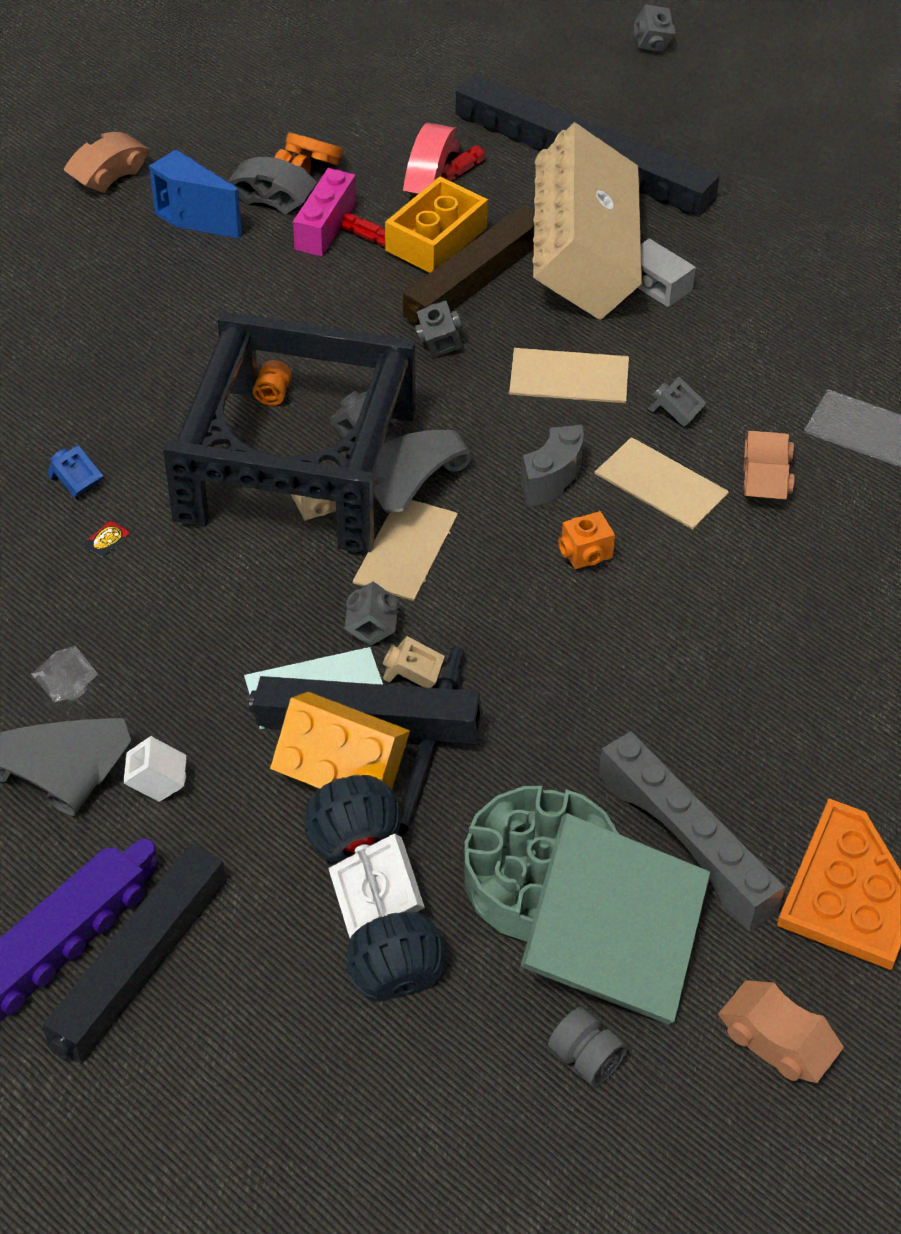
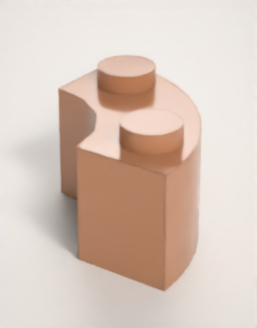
M126 133L101 134L102 139L97 140L93 144L85 143L71 157L63 170L85 186L105 193L108 187L119 177L128 174L137 175L150 149Z
M760 431L746 432L743 471H745L743 484L745 496L786 499L787 493H793L794 474L789 473L788 462H792L794 443L788 442L789 434Z
M745 980L718 1013L728 1027L727 1033L734 1042L741 1046H747L756 1055L776 1067L784 1077L792 1081H796L799 1078L817 1083L844 1048L824 1016L810 1013L796 1005L783 994L774 982Z

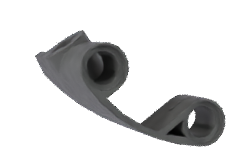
M426 430L395 438L382 445L373 481V492L386 513L405 511L413 496L417 494L420 486L433 472L442 465L452 472L464 469L471 461V452L460 434L454 430Z
M104 718L63 721L0 732V782H5L11 773L47 791L48 801L57 810L69 816H75L94 788L100 785L131 742L125 719Z

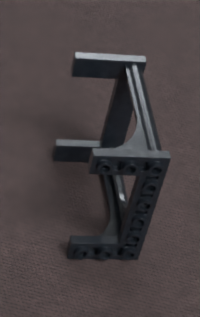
M221 311L218 317L219 339L176 441L167 440L163 448L173 522L206 527L209 511L205 481L336 501L338 549L362 553L371 552L374 545L373 481L391 418L413 422L415 416V340ZM256 350L375 368L355 426L342 440L319 452L299 456H280L257 451L242 443L231 433L224 419V407L229 393L255 397L253 387L258 379ZM212 431H218L220 434L212 435ZM224 443L230 445L229 449L213 447L214 445ZM348 451L346 458L340 452ZM324 460H331L338 464L339 467L322 465L320 463Z

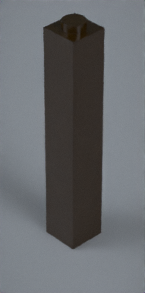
M524 204L406 290L403 293V317L411 323L418 325L420 321L417 311L443 301H447L450 310L453 311L534 249L535 210Z

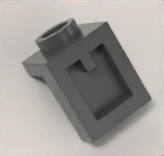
M678 376L670 386L664 382L651 395L656 400L648 409L653 413L661 405L685 427L707 403Z

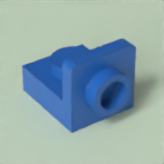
M79 445L69 451L66 448L58 451L50 459L51 464L47 472L50 479L57 476L74 498L99 483L103 478L101 472Z

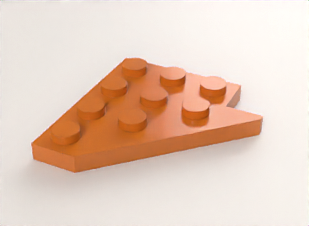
M829 798L782 908L777 926L892 970L901 947V870L867 813Z

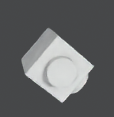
M150 736L127 752L124 784L160 802L184 786L186 780V754Z

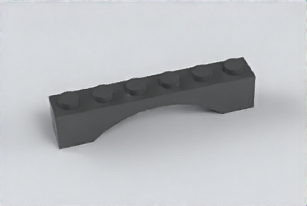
M632 731L601 749L598 776L623 801L633 803L646 810L676 835L701 868L710 871L709 881L714 887L722 905L748 932H751L779 913L785 886Z

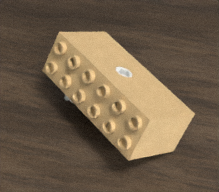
M574 122L567 130H562L557 135L554 143L547 150L543 149L535 160L533 278L601 320L642 284L638 165Z

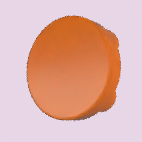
M288 132L285 141L287 142L285 150L338 165L344 151L341 147Z

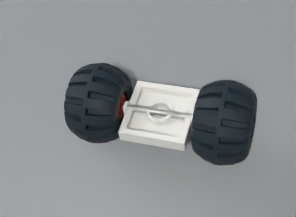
M352 775L329 782L322 786L321 789H318L309 799L304 815L306 837L314 850L326 860L337 863L328 869L350 937L346 951L347 973L356 989L364 997L376 1002L429 989V987L435 985L441 979L444 973L447 959L446 943L437 926L425 915L417 913L425 907L402 837L398 836L401 826L399 801L390 787L380 779L370 775Z

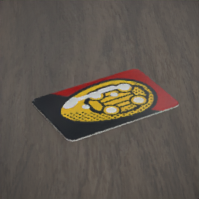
M109 521L90 537L83 546L103 557L130 532Z

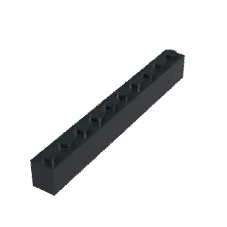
M475 74L456 90V115L541 151L543 149L547 150L562 130H567L574 122L638 165L640 193L692 215L700 217L717 198L720 175Z

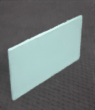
M370 647L244 675L249 695L252 690H257L260 676L383 684Z

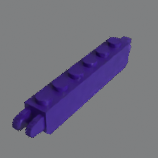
M149 838L139 839V841H135V844L130 845L122 853L116 848H104L0 938V1021L7 1015L17 1012L27 997L39 987L46 986L63 965L69 960L79 957L91 940L98 934L108 931L118 916L127 908H132L141 901L144 893L147 892L145 881L152 876V873H155V870H158L157 866H159L158 859L155 857V843L152 840L150 841Z

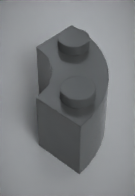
M255 157L243 161L228 180V183L238 188L239 198L246 205L254 202L266 203L276 207L284 215L301 205L317 183L304 168L272 157Z
M583 425L550 428L549 439L546 444L535 452L523 455L521 485L527 507L544 504L558 498L572 481H576L581 468L584 438Z

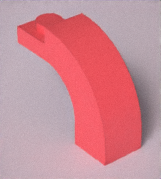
M426 123L421 128L410 155L403 191L419 194L438 177L442 176L449 153L451 151L459 153L461 141L455 140L457 128L434 123Z

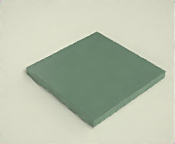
M568 813L561 818L520 967L665 1024L673 1023L678 1009L710 871Z

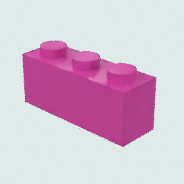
M330 168L326 170L293 220L295 250L321 257L324 255L340 230L344 215L350 214L356 204V179L354 174Z

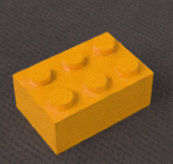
M438 177L385 221V251L431 273L465 248L487 228L488 199L449 180Z
M306 692L290 699L270 769L320 789L329 782H334L342 777L370 775L383 781L392 790L410 730L311 692Z

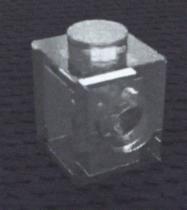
M76 646L56 651L32 673V676L54 702L65 699L70 701L77 699L88 689L86 685L98 675Z

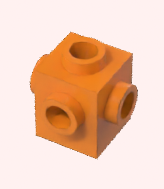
M601 511L563 522L562 535L558 539V545L564 558L568 557L574 569H578L613 558L615 533Z

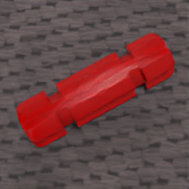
M475 145L444 165L441 177L452 181L485 159L484 149Z
M352 213L344 215L341 223L343 229L349 232L353 231L354 234L369 241L377 242L378 245L385 247V230L383 227L368 220H362L359 216Z

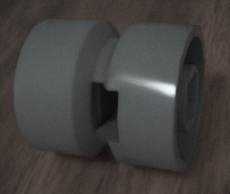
M581 1006L570 1012L556 1027L548 1042V1048L565 1063L575 1062L574 1067L577 1069V1074L592 1087H596L606 1081L618 1068L626 1056L628 1045L609 1029L601 1031L602 1022L585 1007Z

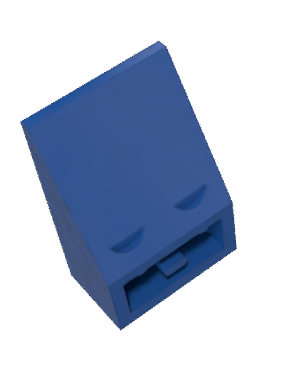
M178 150L172 151L149 165L156 215L175 227L238 239L242 237L238 188L233 184L228 183Z

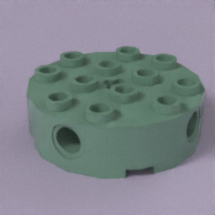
M522 786L497 795L475 814L469 827L468 836L464 842V887L476 913L498 932L526 942L528 941L561 818L568 813L619 834L607 813L584 795L567 789L565 793H561L555 790H542V786Z

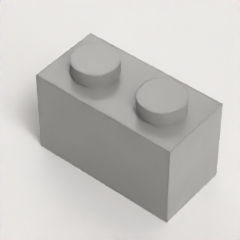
M650 238L640 244L642 284L637 287L638 289L667 307L672 306L693 290L696 269L694 265Z

